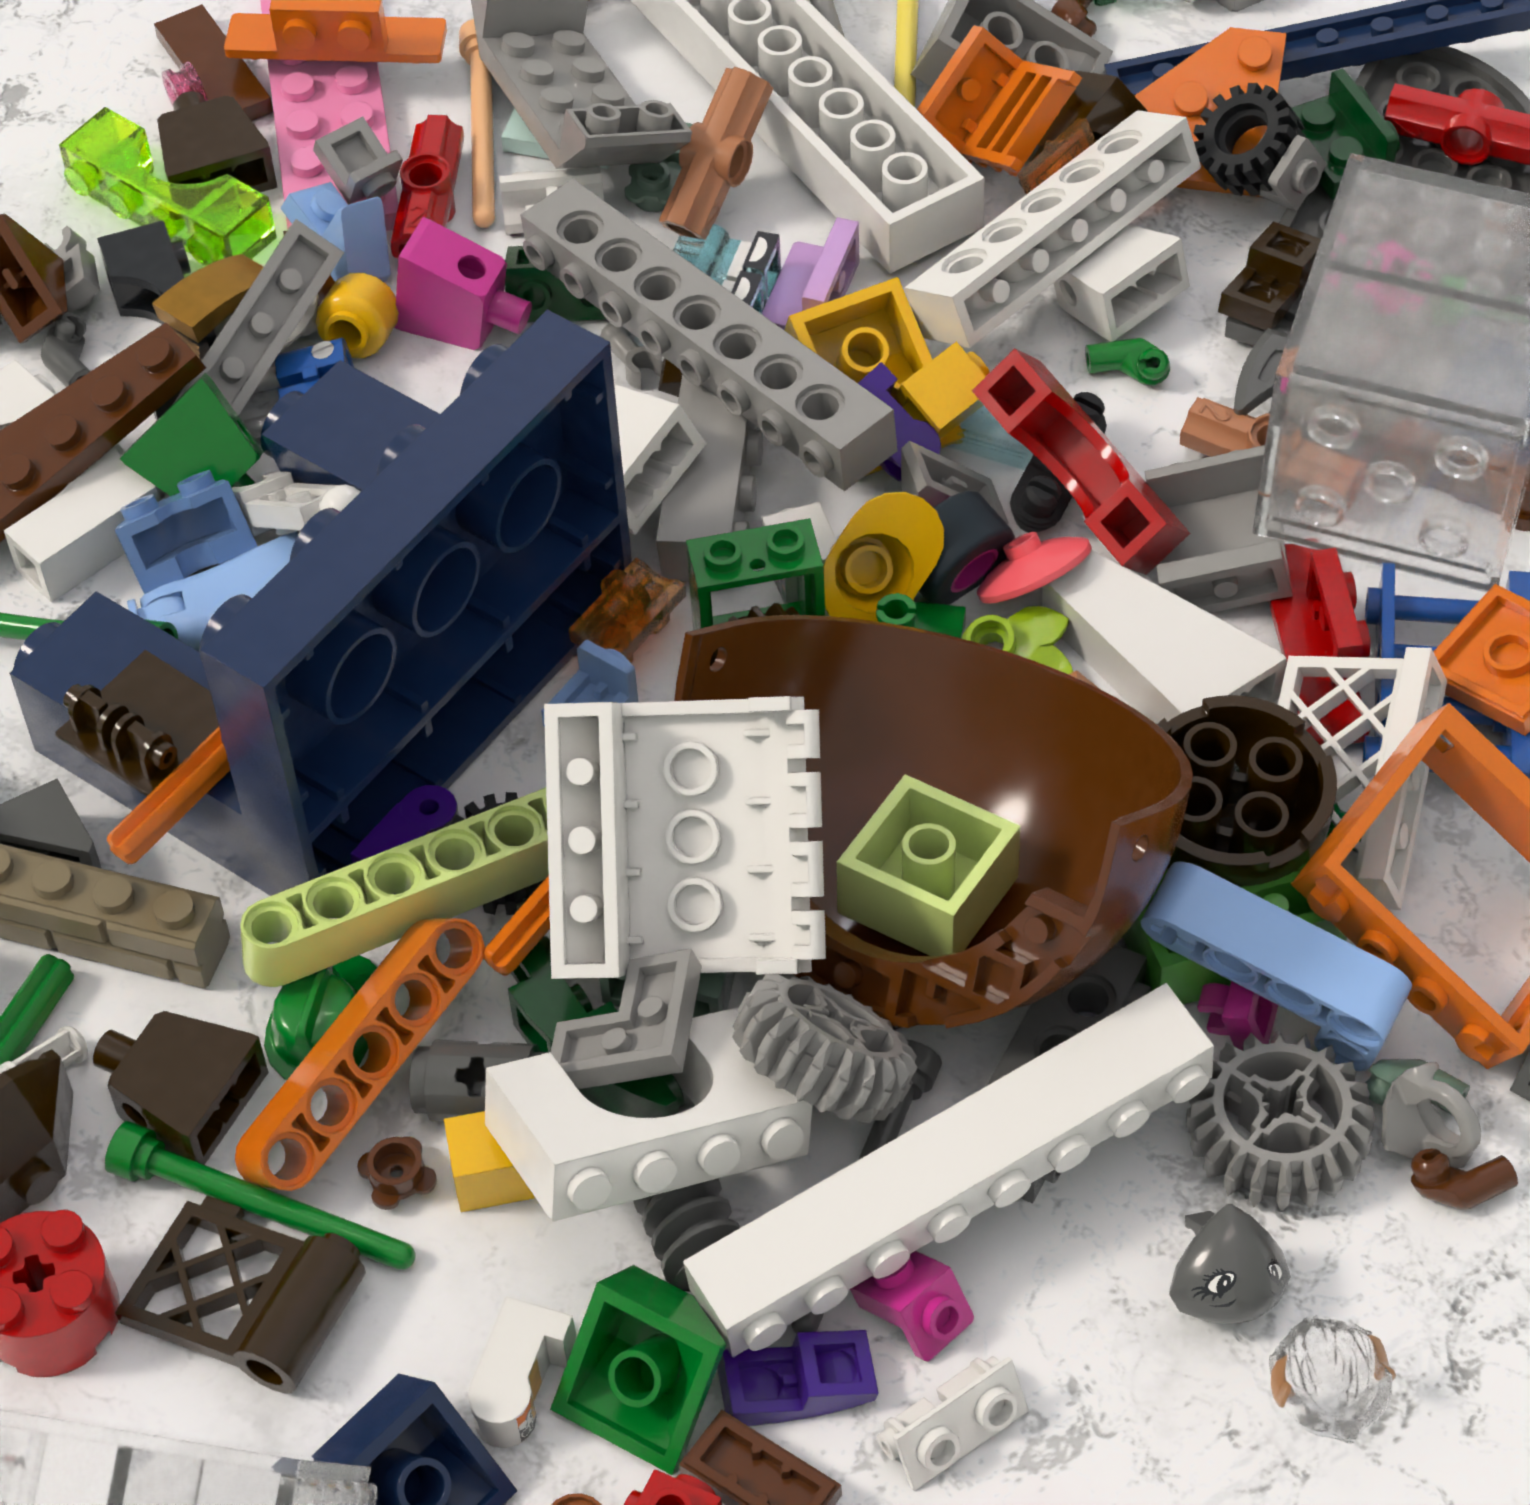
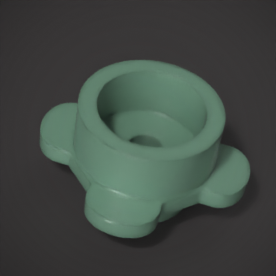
M670 161L667 163L630 164L628 171L632 178L631 183L624 189L626 199L635 203L637 207L644 211H663L681 171L679 163Z

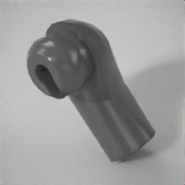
M67 312L55 320V326L49 329L41 349V359L44 365L65 387L91 372L79 360L85 344L83 335L86 332V323L80 316Z

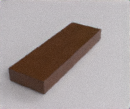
M203 4L154 23L157 39L195 92L202 94L205 101L222 96L234 97L251 121L273 112L271 97L244 60L226 57L224 50L226 36Z

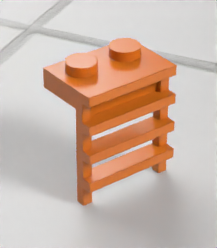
M973 25L917 110L970 164L974 161L982 168L990 166L997 172L1001 173L1002 170H1005L1009 175L1016 177L1082 80V77L1075 71L1024 61L984 27Z

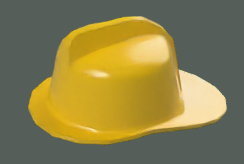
M907 492L884 493L867 501L852 516L825 559L824 594L825 609L828 615L878 621L876 618L877 603L882 597L899 593L907 595L914 600L936 566L944 548V527L936 509L922 497Z

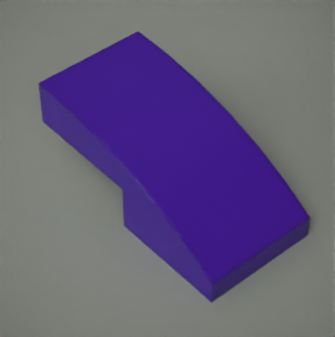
M866 1330L798 1332L791 1347H770L757 1351H752L748 1348L735 1357H732L729 1351L724 1349L717 1368L724 1411L747 1426L788 1422L830 1414L875 1401L879 1394Z

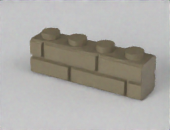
M0 844V938L48 950L58 948L60 953L168 980L178 978L180 983L205 989L209 986L230 939L226 919H223L224 911L220 897Z

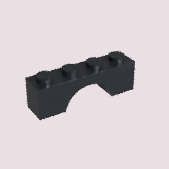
M164 220L97 238L107 279L120 316L142 317L164 324L163 321L158 319L152 303L168 289L184 279V274L191 273L182 240L171 242ZM171 327L201 361L216 340L214 329L197 343ZM183 388L154 412L156 421L173 405Z

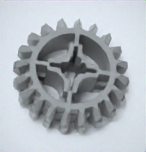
M766 974L762 980L756 982L751 993H746L737 1010L739 1015L733 1024L735 1031L732 1038L737 1046L740 1047L739 1052L743 1058L755 1064L754 1068L758 1074L767 1076L774 1081L776 1088L785 1089L793 1094L797 1102L803 1100L814 1105L819 1112L827 1110L835 1113L842 1120H850L853 1117L857 1121L870 1123L872 1120H885L888 1114L892 1113L898 1106L899 1102L904 1100L913 1084L911 1079L918 1068L915 1063L917 1056L908 1045L904 1034L893 1030L891 1021L880 1018L873 1012L871 1006H864L854 1000L852 994L845 995L835 990L829 983L825 985L816 983L809 976L798 978L793 974Z
M1278 1029L1271 1037L1269 1044H1262L1250 1033L1247 1039L1244 1040L1243 1051L1226 1042L1224 1048L1220 1051L1219 1061L1213 1060L1212 1078L1209 1079L1206 1087L1198 1095L1189 1100L1191 1107L1187 1109L1186 1127L1188 1132L1191 1133L1190 1147L1193 1151V1156L1204 1157L1203 1169L1206 1172L1207 1178L1225 1175L1223 1187L1226 1189L1227 1196L1243 1187L1250 1190L1249 1200L1253 1208L1263 1200V1195L1276 1197L1275 1202L1282 1212L1289 1206L1291 1196H1298L1310 1209L1317 1201L1319 1190L1335 1198L1336 1194L1342 1189L1343 1179L1354 1181L1355 1177L1360 1173L1362 1160H1365V1157L1370 1154L1373 1141L1370 1132L1373 1131L1375 1113L1373 1112V1107L1368 1105L1370 1093L1367 1089V1083L1355 1082L1356 1070L1354 1069L1353 1061L1334 1065L1336 1054L1332 1044L1319 1052H1315L1310 1049V1041L1307 1034L1297 1041V1045L1284 1043L1285 1039ZM1311 1100L1319 1104L1327 1113L1334 1129L1322 1123L1323 1115L1316 1112L1310 1106ZM1226 1110L1239 1117L1238 1124L1250 1132L1248 1140H1245L1233 1128L1227 1118Z

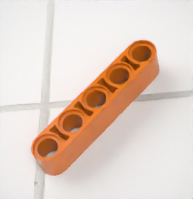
M427 918L417 921L405 932L241 1137L236 1146L235 1162L238 1172L245 1181L265 1188L293 1191L304 1187L312 1180L480 966L484 957L485 945L482 934L474 924L466 919ZM442 933L446 935L450 944L449 956L443 964L438 959L436 953V944ZM404 984L409 992L410 1000L406 1012L401 1016L396 1009L395 994L398 988ZM363 1035L368 1043L369 1053L365 1064L359 1068L354 1061L353 1049L357 1039ZM322 1088L327 1097V1109L323 1117L316 1121L311 1111V1099L315 1092ZM280 1141L285 1150V1162L281 1170L273 1175L268 1165V1154L272 1146Z

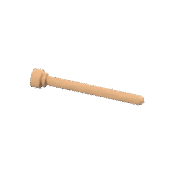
M471 19L460 27L459 52L470 65L472 217L478 227L487 228L495 220L492 74L479 56L474 19Z

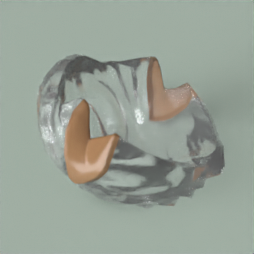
M1315 1315L1312 1318L1306 1317L1291 1329L1269 1356L1271 1389L1278 1407L1284 1408L1302 1429L1316 1436L1337 1439L1348 1444L1355 1443L1368 1427L1380 1419L1391 1402L1392 1381L1396 1378V1374L1389 1366L1385 1348L1381 1340L1372 1334V1331L1365 1330L1357 1324H1349L1326 1316L1320 1317Z

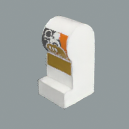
M505 1297L470 1383L468 1393L476 1432L484 1442L493 1447L509 1448L519 1445L530 1436L535 1428L537 1418L534 1400L537 1397L550 1364L565 1368L577 1338L573 1315L511 1297Z

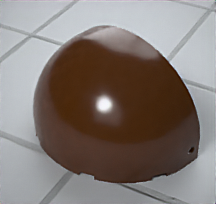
M771 615L744 618L685 632L674 701L791 696L804 697V710H819L820 758H806V772H821L822 827L808 828V841H823L824 896L810 897V910H825L826 959L811 960L812 972L793 974L796 977L809 976L816 983L822 985L829 983L835 990L845 995L852 994L854 1000L864 1006H871L875 1014L880 1018L890 1020L893 1026L911 1028L916 1025H945L947 1029L978 1023L1033 1004L1077 979L1120 941L1157 889L1170 862L1181 831L1193 773L1187 756L1175 740L1155 722L1118 698L1069 674L1007 651L946 634L885 622L817 615ZM718 649L717 658L715 662L710 666L711 657L713 653ZM905 774L1021 826L1018 878L964 951L941 956H929L837 913L836 862Z

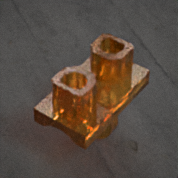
M635 558L623 571L612 570L601 581L602 594L569 628L570 641L580 646L584 640H589L604 649L610 648L620 652L632 663L634 661L633 653L651 634H658L670 621V613L687 596L686 584L678 579H668L659 575L644 561Z

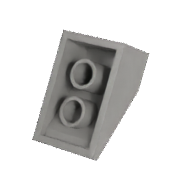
M948 0L911 75L932 87L973 25L984 27L1024 61L1062 69L1103 74L1105 70L1104 64H1108L1113 51L1033 0Z

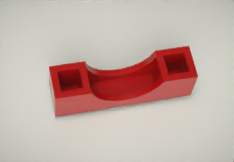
M1014 348L972 390L1006 432L1031 451L1065 486L1083 511L1085 516L1084 523L1121 566L1147 575L1191 534L1040 360Z

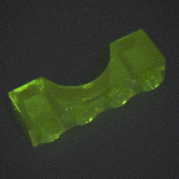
M106 107L102 108L59 144L65 167L64 177L77 194L81 196L88 195L109 207L118 217L130 219L141 226L164 220L171 242L182 240L185 251L190 253L202 265L207 266L218 260L239 254L253 259L277 238L268 196L228 174L197 184H175L154 177L152 175L154 165L145 129Z

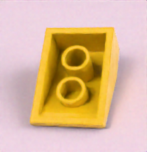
M898 277L789 315L784 331L856 383L860 382L882 362L898 379L890 393L893 398H895L901 383L933 360ZM960 424L940 439L941 448L964 440L965 436ZM877 466L875 469H873L865 476L879 472L884 469L881 466Z

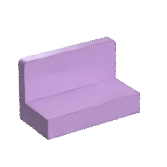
M837 217L824 247L804 242L793 243L762 315L784 330L789 315L845 296L860 263L859 222Z

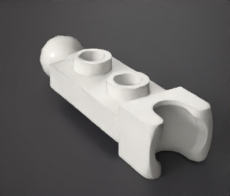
M278 471L262 475L263 481L242 487H231L253 537L273 529L276 530L277 535L301 531L308 520L319 511L326 508H334L341 512L361 492L355 487L346 484L294 483L291 472Z

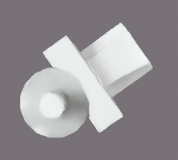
M601 166L568 168L567 170L537 173L525 171L499 176L506 235L524 233L520 214L571 179H575L604 200Z

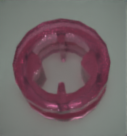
M189 61L180 65L179 72H173L171 69L162 71L163 85L172 106L178 96L189 91L199 92L207 101L200 77Z

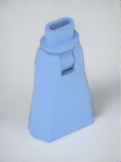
M298 533L282 535L211 569L157 587L141 597V608L139 609L135 599L128 600V610L144 620L149 619L172 623L177 630L178 640L200 652L203 632L216 610L224 602L236 595L245 594L253 598L289 563L292 547Z

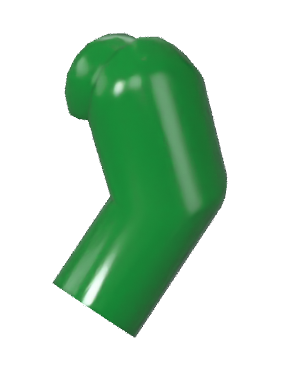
M1142 338L1085 346V358L1089 374L1119 370L1143 385H1156L1162 383L1170 372V361L1167 354Z

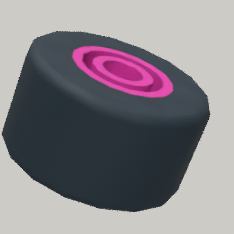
M963 491L955 494L934 507L944 527V548L936 566L919 590L929 603L950 605L978 587L987 575L1007 558L1003 547L1015 539L1011 528L976 491Z

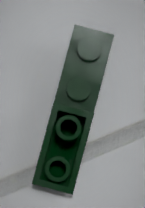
M544 936L517 968L511 972V975L517 982L516 985L508 988L513 1025L527 1044H537L541 1052H551L557 1022L618 1012L611 1001L593 1010L588 996L578 983L569 987L565 979H551V945L547 936ZM673 1074L578 1089L594 1105L606 1111L628 1117L658 1118L678 1114L679 1107L685 1105L683 1093Z

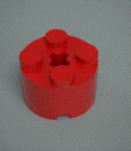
M65 1209L54 1212L34 1211L9 1218L0 1223V1360L16 1367L18 1373L31 1377H52L78 1369L97 1354L95 1347L99 1345L109 1331L112 1335L118 1323L115 1312L120 1305V1297L102 1246L93 1231L82 1222L81 1217L70 1210Z

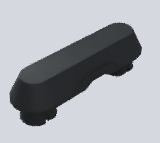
M1089 392L1076 394L1073 399L1105 434L1107 424L1103 415L1105 411L1103 401L1095 394ZM1033 454L1012 493L1010 507L1016 524L1020 529L1028 533L1040 532L1055 526L1060 521L1073 496L1059 479Z

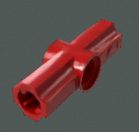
M1394 84L1384 120H1388L1394 125L1398 135L1441 144L1444 153L1453 161L1461 164H1478L1487 159L1488 156L1530 165V114L1505 109L1500 98L1484 89L1473 88L1465 90L1457 98L1406 85Z
M428 115L425 121L415 126L409 158L403 162L400 168L402 191L390 243L391 253L394 258L398 259L423 217L447 228V223L453 219L456 213L454 189L464 144V130L462 126L452 122L447 115Z

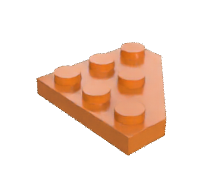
M1230 27L1137 93L1135 97L1147 109V112L1186 117L1193 141H1199L1193 134L1195 125H1206L1200 115L1205 107L1212 112L1218 108L1213 99L1219 94L1225 100L1232 98L1229 88L1237 85L1241 87L1244 93H1247L1248 83H1258L1262 90L1265 85L1274 88L1277 93L1279 92L1286 33ZM1257 126L1246 131L1235 143L1232 154H1242L1254 148L1265 134L1267 126ZM1202 164L1199 170L1176 187L1233 194L1229 189L1225 191L1221 188ZM1244 189L1243 195L1250 196Z

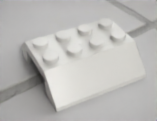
M791 696L751 697L748 699L544 704L551 979L618 978L626 975L630 959L686 949L693 950L702 965L701 973L756 972V975L798 974L812 972L811 960L826 959L825 910H810V897L824 896L823 841H808V828L822 827L821 772H806V758H820L819 710H804V697Z

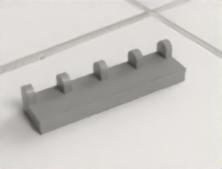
M295 219L202 359L206 369L183 388L175 402L206 373L239 416L344 252Z

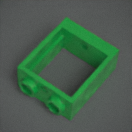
M810 518L686 540L693 630L728 622V619L732 616L736 618L748 616L750 610L713 616L711 592L797 577L798 601L780 604L782 608L787 610L793 606L800 615L825 616L824 565ZM764 568V569H762V570H760V571H755V570H754V569ZM770 606L759 609L765 614Z

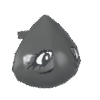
M1226 1204L1216 1214L1211 1211L1185 1215V1227L1192 1229L1196 1236L1177 1263L1169 1290V1295L1179 1312L1206 1322L1235 1324L1255 1320L1278 1304L1291 1276L1282 1249L1265 1228L1251 1215L1233 1204Z

